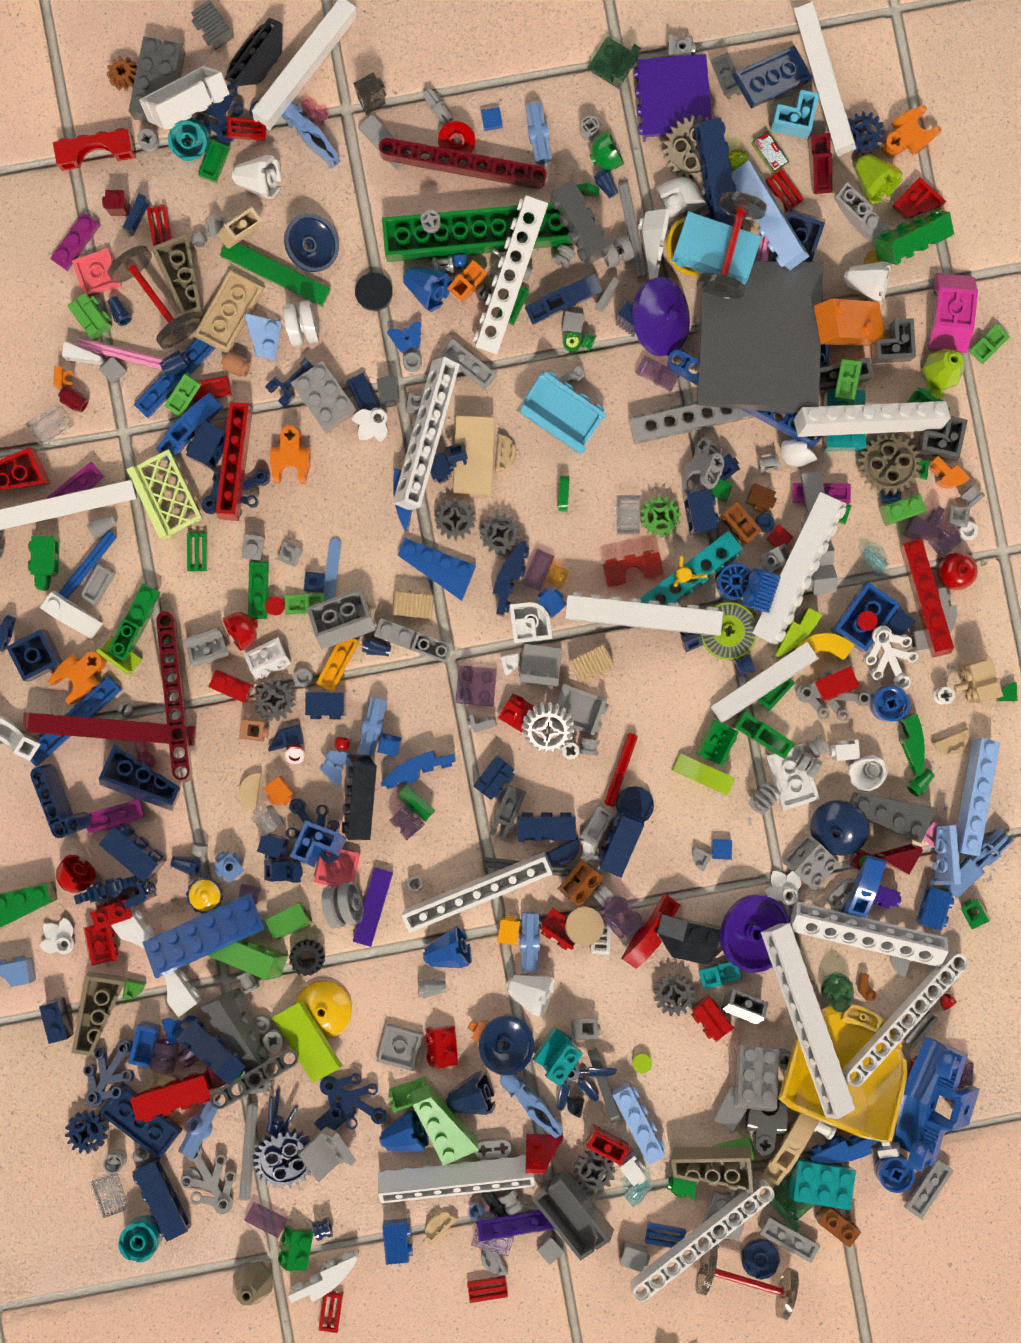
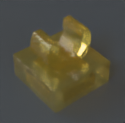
M551 564L544 582L562 589L569 570Z

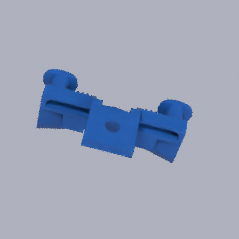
M925 1037L907 1079L894 1142H899L900 1147L910 1153L908 1164L918 1171H923L925 1164L931 1166L936 1163L945 1131L952 1132L970 1124L980 1090L975 1086H970L957 1091L968 1054L929 1037ZM939 1095L955 1100L950 1120L935 1111Z

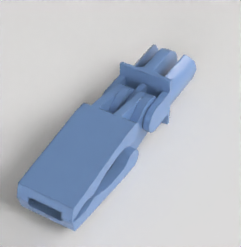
M292 101L281 117L289 124L290 129L293 126L296 127L297 132L310 150L332 168L337 166L340 162L338 154L319 127L304 117L302 108H299ZM312 137L321 141L327 151L317 146L313 142Z
M1001 827L986 841L983 840L980 856H973L972 858L967 856L959 864L961 884L943 885L955 898L959 897L985 873L982 869L986 865L990 866L999 857H1002L1000 854L1014 842L1006 832L1003 833L1004 830Z
M517 1073L501 1075L500 1083L502 1087L510 1094L511 1098L514 1095L518 1098L528 1116L555 1138L560 1136L563 1132L561 1123L545 1101L525 1087V1079L522 1080ZM535 1108L542 1110L550 1121L543 1119L535 1111Z

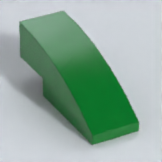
M741 711L732 725L734 729L783 759L787 757L795 744L745 711Z
M910 714L899 720L906 736L900 739L899 742L913 775L920 776L923 773L925 759L924 735L918 714Z

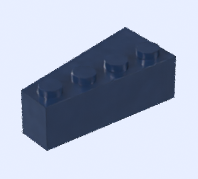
M113 745L99 776V785L173 811L180 795V787L161 774H157L149 766L142 764L132 755L121 750L117 745Z

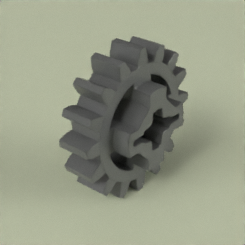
M456 498L453 499V503L446 500V506L439 505L441 512H435L439 516V518L434 519L435 522L439 523L436 528L442 529L440 534L442 536L447 534L448 540L451 536H454L455 541H457L458 536L465 539V533L471 534L469 528H475L472 521H476V517H471L475 512L474 510L469 511L470 504L468 503L464 506L462 499L459 503H457ZM451 508V512L448 515H444ZM458 508L463 509L467 515H462ZM455 511L457 517L461 519L457 521L456 528L453 521H450V519L454 518ZM443 524H449L452 527V532L447 530ZM463 524H467L463 530L459 531Z
M496 513L494 519L489 516V523L483 522L485 529H480V532L484 533V535L480 536V540H485L483 546H489V552L494 549L495 555H498L499 551H502L503 555H505L507 549L512 552V546H518L515 541L521 540V537L517 535V533L521 532V529L515 528L518 522L512 523V516L506 519L505 513H503L502 517H499ZM497 522H505L507 525L501 526ZM491 526L493 529V533L488 538L487 534ZM497 530H500L501 532L506 531L504 533V538H501L500 536L495 537L497 535ZM513 531V539L510 542L508 534ZM496 542L502 543L503 547H498L493 544Z
M270 680V685L266 682L262 683L264 688H257L260 693L259 695H254L258 699L257 702H254V705H259L256 711L263 712L262 718L268 715L269 721H272L274 717L276 721H280V716L286 719V712L292 713L293 711L290 707L296 706L292 702L296 696H291L290 694L293 692V689H287V683L282 686L281 680H278L276 684L273 680ZM277 688L283 690L286 695H281L280 693H278ZM268 690L269 694L263 699L265 692ZM274 695L275 698H283V700H279V702H276V706L275 703L267 702L271 701V699H274ZM287 702L286 707L281 711V706ZM264 706H269L273 713L267 711Z
M670 973L668 974V979L662 976L663 982H656L659 988L653 989V992L657 994L653 999L654 1001H659L656 1004L657 1008L663 1007L662 1013L669 1011L670 1016L673 1015V1012H676L677 1016H680V1011L687 1013L686 1007L692 1008L693 1006L690 1001H695V997L691 996V994L695 993V990L689 989L692 983H685L687 978L684 976L680 979L678 973H676L675 978ZM676 983L682 984L685 988L677 987ZM668 985L666 991L662 992L664 987ZM672 988H674V990H675L676 993H677L676 998H675L676 1002L674 1001V999H673L672 996H671V995H672V992H673V989H672ZM683 998H686V1000L684 1001V1003H683L682 1005H680V1003H681V1001L683 1000ZM663 1001L672 1003L673 1007L667 1006Z
M592 1150L591 1154L584 1151L585 1156L579 1155L578 1160L580 1162L574 1163V1166L578 1168L573 1170L574 1175H578L575 1177V1181L580 1182L581 1188L586 1186L588 1193L591 1189H594V1193L597 1194V1189L599 1188L604 1192L605 1185L611 1186L609 1180L615 1179L614 1175L611 1174L616 1172L615 1167H611L614 1163ZM586 1163V1169H583V1172H581L583 1165ZM594 1168L598 1173L594 1174L593 1171L591 1172V1169ZM607 1170L605 1178L602 1179L603 1174L606 1173Z

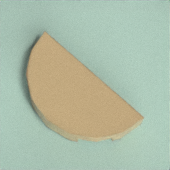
M500 433L498 436L495 472H501L510 468L516 457V448L512 440Z
M963 729L934 741L932 745L943 754H957L964 750L968 743V738L970 737L969 729Z
M254 773L247 776L239 788V797L243 805L253 811H257L262 773Z
M441 1211L430 1217L425 1229L426 1240L430 1246L458 1220L457 1215L452 1212Z

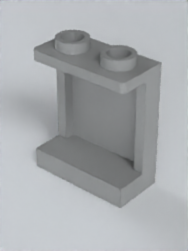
M566 684L562 685L556 704H559V710L565 708L566 713L571 714L570 719L574 722V725H572L574 729L594 735L595 732L599 733L602 722L599 720L602 714H606L609 706L606 703L607 699ZM552 717L553 721L562 724L557 718Z

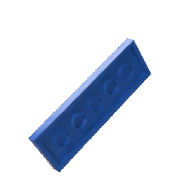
M249 893L142 943L154 977L157 979L260 932L265 927L253 896Z

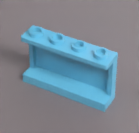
M688 211L672 262H675L680 267L687 266L693 268L698 273H708L716 279L719 278L733 226ZM740 229L727 280L737 286H744L746 284L762 236Z
M541 371L516 411L577 453L583 454L587 441L601 420L607 416L603 412L605 409L596 403L594 405L589 403V398L582 393L577 394L572 391L574 387L564 381L563 384L557 380L558 376L553 372Z

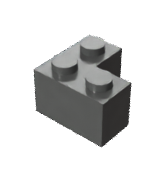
M914 318L894 319L889 324L890 339H876L871 344L872 364L910 362L916 357Z
M950 416V420L940 430V433L925 430L919 436L916 451H919L920 454L933 457L939 456L942 459L951 461L958 459L961 454L968 420Z

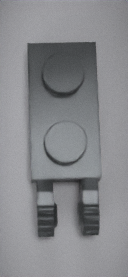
M508 785L489 835L494 836L498 824H504L506 827L502 831L501 840L505 841L510 827L512 828L526 791Z

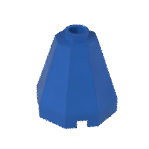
M420 267L409 268L403 274L405 286L420 304L430 312L442 306L443 303L440 302L442 298L447 299L450 293L447 288L452 283V280L442 270Z
M460 926L453 927L424 949L425 952H423L425 963H428L431 967L463 968L469 966L472 963L470 944L466 945L464 939H467V936Z
M414 1108L405 1112L386 1127L379 1137L381 1146L387 1151L420 1152L429 1145V1136Z

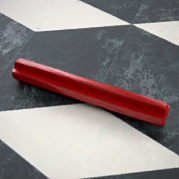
M628 733L604 801L606 805H615L638 736Z

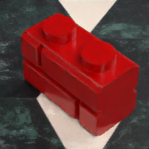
M215 670L208 687L238 701L247 703L255 685L221 670Z
M710 994L695 1003L691 1008L693 1011L691 1016L697 1024L700 1022L705 1027L703 1032L708 1039L713 1038L717 1042L734 1029Z
M593 1125L585 1141L586 1148L620 1166L630 1149L628 1142L605 1130L602 1131L596 1125Z

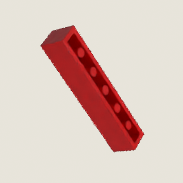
M230 402L216 506V514L220 520L239 521L253 413L248 403Z
M919 539L903 543L901 554L931 657L951 654L954 645L923 540Z

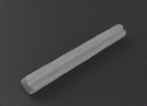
M621 184L619 186V193L629 241L634 252L633 261L636 276L641 278L647 275L631 192L629 184Z
M248 1103L246 1109L239 1199L245 1201L249 1200L251 1195L258 1111L256 1103Z

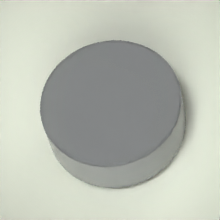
M415 352L407 353L403 358L404 368L409 372H417L422 366L420 355Z
M300 668L294 673V682L300 687H307L313 682V673L307 668Z
M259 1014L253 1019L260 1035L266 1034L270 1030L271 1019L267 1015Z
M195 1167L186 1169L182 1174V1177L190 1175L192 1178L202 1180L200 1171ZM183 1179V1183L186 1185L189 1184L190 1179Z

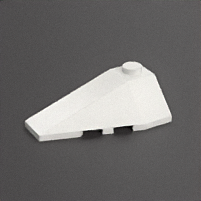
M670 209L647 211L644 218H640L638 229L642 230L641 241L647 270V280L658 277L659 262L662 256Z

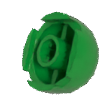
M605 130L599 133L591 144L592 154L589 156L594 165L598 164L601 169L608 171L624 165L620 151L617 150L616 143L610 132Z

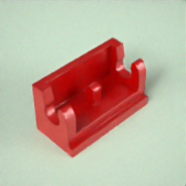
M851 666L815 682L823 703L860 687Z

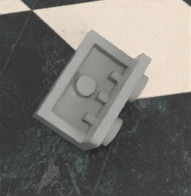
M219 628L209 629L204 633L192 635L183 640V644L187 648L190 665L193 668L229 655L225 637Z

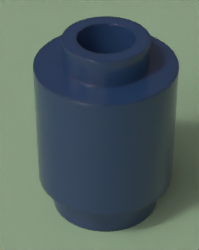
M178 350L163 358V361L159 364L166 376H173L187 369V364L190 361L185 352L181 353Z

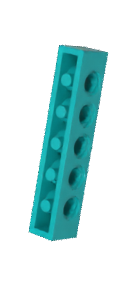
M727 531L683 565L689 568L693 574H707L706 578H696L694 582L679 583L680 591L678 594H674L671 592L670 586L676 580L675 571L641 597V603L649 604V601H655L657 595L664 597L665 603L663 605L668 606V603H679V597L683 594L686 597L695 591L693 587L696 584H704L710 579L709 574L713 571L717 574L725 568L724 563L729 559L732 562L740 556L739 551L743 548L730 531ZM717 549H722L725 552L723 559L716 556ZM701 561H708L710 569L703 570L700 565Z

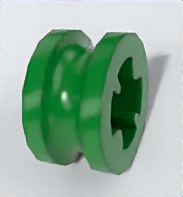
M587 332L581 348L586 347L587 351H590L597 335L592 336L590 332Z

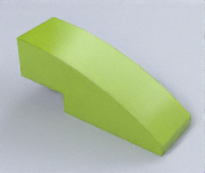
M810 608L805 609L798 624L793 621L788 625L785 631L786 636L778 644L773 657H781L798 646L815 628L822 614Z
M681 753L672 770L725 795H728L735 780L734 777Z

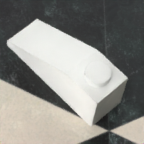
M55 590L49 594L40 607L57 620L90 639L95 636L103 624Z

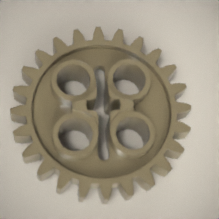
M691 114L690 120L683 116V123L676 120L677 127L675 128L670 125L672 133L666 132L665 134L669 139L662 141L667 145V147L662 148V151L667 153L663 156V159L669 160L666 164L667 167L673 166L671 169L672 173L678 170V177H681L684 173V177L689 178L691 175L692 179L696 180V175L699 174L701 179H703L700 162L695 153L690 150L691 146L684 137V133H687L698 151L696 138H692V132L694 131L693 124L703 122L701 115L698 116L697 120H695L693 114ZM683 140L685 142L684 147L681 150H677L675 148L676 143ZM694 157V164L686 166V159Z
M886 433L882 439L879 435L876 436L875 441L871 439L868 442L869 445H866L864 451H861L859 454L862 458L858 460V463L862 465L859 466L858 471H863L860 478L866 477L867 479L864 484L871 483L870 490L876 487L877 494L884 490L885 496L889 491H891L892 495H895L897 490L900 494L903 493L904 488L908 490L911 487L910 484H914L916 482L915 478H918L920 475L917 471L922 468V466L917 465L921 461V458H916L919 451L913 452L912 450L915 445L908 446L909 439L903 442L902 435L895 439L894 433L890 438H888ZM883 449H889L891 451V455L885 454ZM899 451L900 455L889 467V469L886 471L883 477L880 478L879 474L890 462V460L893 458L896 452ZM899 460H905L907 466H902ZM872 463H877L880 469H874ZM888 474L894 475L895 478H896V480H895V481L889 480V478H888L887 475H888Z

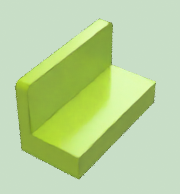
M110 636L104 646L97 648L96 652L125 674H132L143 659L133 651L126 661L108 654V649L114 639L113 636Z

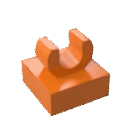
M54 366L53 386L59 390L65 387V385L74 386L73 382L66 381V378L74 376V373L72 371H65L63 367Z
M471 1021L467 1027L474 1032L471 1039L479 1042L480 1035L489 1022L480 1021L478 1023Z

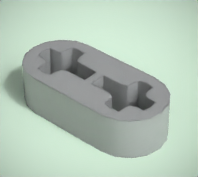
M845 879L827 895V902L831 907L840 909L846 905L852 893L850 890L845 893L849 888L847 884H853L855 879ZM841 894H843L839 898V904L832 903L834 901V899L832 898L834 895L838 897Z
M505 1137L482 1139L478 1141L479 1149L481 1145L492 1149H487L484 1154L481 1150H478L475 1154L480 1159L506 1157L511 1152V1143ZM500 1143H504L505 1146H508L505 1148V1151L503 1152L501 1151V1148L494 1149V1147H500Z

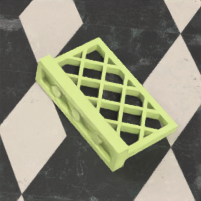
M168 449L136 467L132 466L126 469L160 539H168L178 531L204 519L171 450ZM166 456L170 460L168 469L160 467L162 458ZM149 465L155 467L152 478L145 475L143 468ZM158 469L167 471L164 482L155 479ZM171 473L176 474L179 478L177 486L168 484ZM154 481L163 484L160 495L155 494L152 490ZM167 486L175 488L172 499L164 497ZM179 490L184 491L187 495L185 504L176 501ZM162 499L171 501L168 512L163 511L161 508ZM175 503L184 506L181 516L172 514ZM187 507L192 508L197 517L191 520L184 518ZM171 516L179 518L178 526L173 529L169 525Z

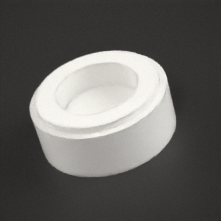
M968 521V527H958L957 534L962 540L969 541L977 536L978 527L974 522Z

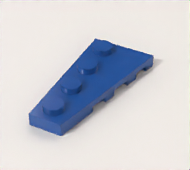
M404 538L398 556L463 601L476 565Z

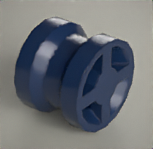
M749 654L744 655L742 659H734V665L740 677L744 676L745 673L755 672L754 664Z
M329 1217L324 1218L320 1222L313 1221L312 1227L317 1241L322 1240L326 1236L328 1238L333 1237V1228Z

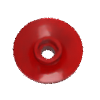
M451 121L441 128L438 134V145L441 148L472 153L476 145V137L468 124L461 121ZM459 136L461 141H455L454 137Z

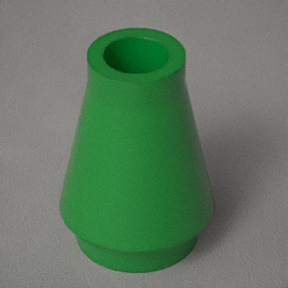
M926 768L922 775L908 781L907 789L916 797L923 795L935 777L934 773Z

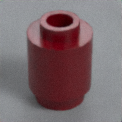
M71 386L63 387L58 394V397H60L59 402L75 412L79 411L82 413L89 403L84 394Z

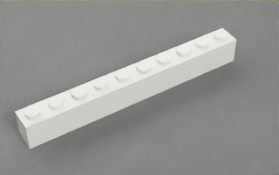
M790 923L777 924L762 931L761 935L825 1117L839 1119L855 1110L853 1098L849 1093L846 1079L843 1076L839 1059L836 1056L833 1042L830 1039L827 1025L823 1019L820 1005L817 1002L807 968L804 965L794 931Z

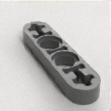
M597 1048L587 1051L592 1067H603ZM607 1077L596 1078L611 1123L621 1120Z

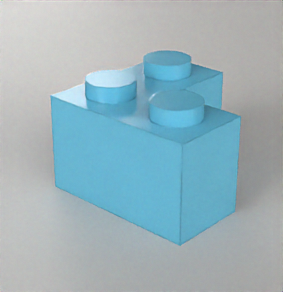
M800 90L795 108L778 104L773 115L770 131L807 139L812 130L819 93Z

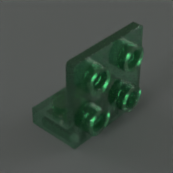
M606 37L589 64L588 71L620 89L638 60L641 47L634 44L630 50L613 39Z
M790 1172L778 1186L776 1185L773 1188L774 1198L769 1203L793 1231L796 1232L801 1227L797 1220L815 1204L793 1201L788 1197Z

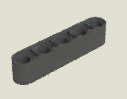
M287 1049L234 1080L230 1085L217 1090L211 1096V1105L216 1109H224L295 1067L299 1059L297 1053L292 1049ZM288 1053H292L295 1056V1061L292 1064L284 1062V1057ZM272 1063L278 1067L277 1072L273 1075L267 1072L268 1065ZM253 1074L260 1075V1082L256 1085L250 1083V1077ZM236 1084H241L243 1087L240 1095H234L232 1092V1088ZM224 1095L225 1103L217 1106L215 1104L216 1096Z

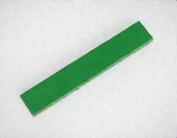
M236 243L229 249L224 245L220 253L222 258L323 307L331 291L330 288L239 243Z

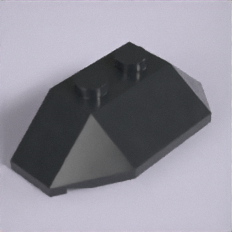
M268 18L264 24L260 25L250 34L229 63L227 75L224 78L226 82L238 87L260 84L265 79L269 70L282 54V23Z
M665 914L660 915L656 933L671 957L708 965L723 951L720 943L721 927Z

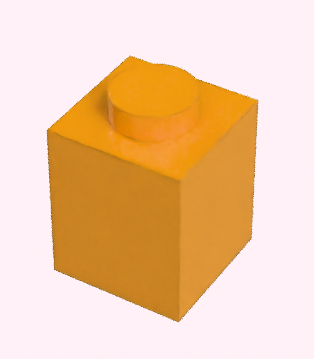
M505 915V917H501L497 943L517 944L520 920L517 919V916Z

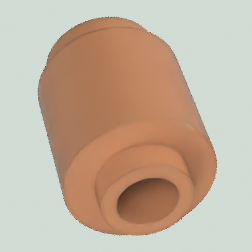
M232 352L224 354L221 360L223 370L239 377H246L251 367V363L247 362V359Z

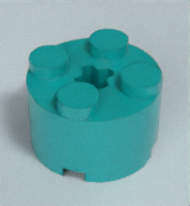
M193 118L177 122L168 134L170 150L185 161H193L201 157L207 151L210 144V135L203 122ZM188 135L193 139L191 143L185 140Z
M150 1215L135 1217L121 1232L118 1248L125 1259L137 1261L136 1263L145 1262L154 1255L163 1237L159 1233L157 1221L153 1220Z

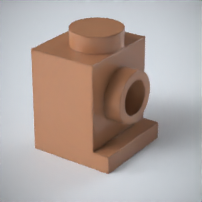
M241 719L239 739L264 741V738H268L269 726H266V722ZM254 727L259 728V732L257 734L253 733Z

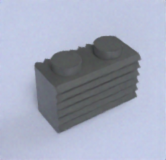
M210 0L191 12L193 16L191 22L197 31L202 30L204 33L202 37L208 46L212 45L217 50L224 43L234 38L231 29Z
M733 989L725 994L721 1010L757 1024L765 1019L768 1002Z

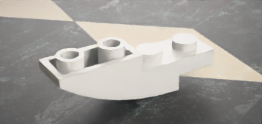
M358 1249L353 1252L351 1250L346 1251L336 1260L334 1258L327 1260L323 1263L321 1275L318 1273L310 1277L307 1282L294 1284L288 1295L290 1302L293 1303L308 1295L311 1301L314 1302L333 1290L353 1268L358 1259Z

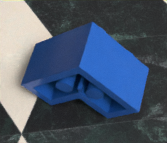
M305 820L290 857L314 868L321 850L339 856L346 838L340 833Z

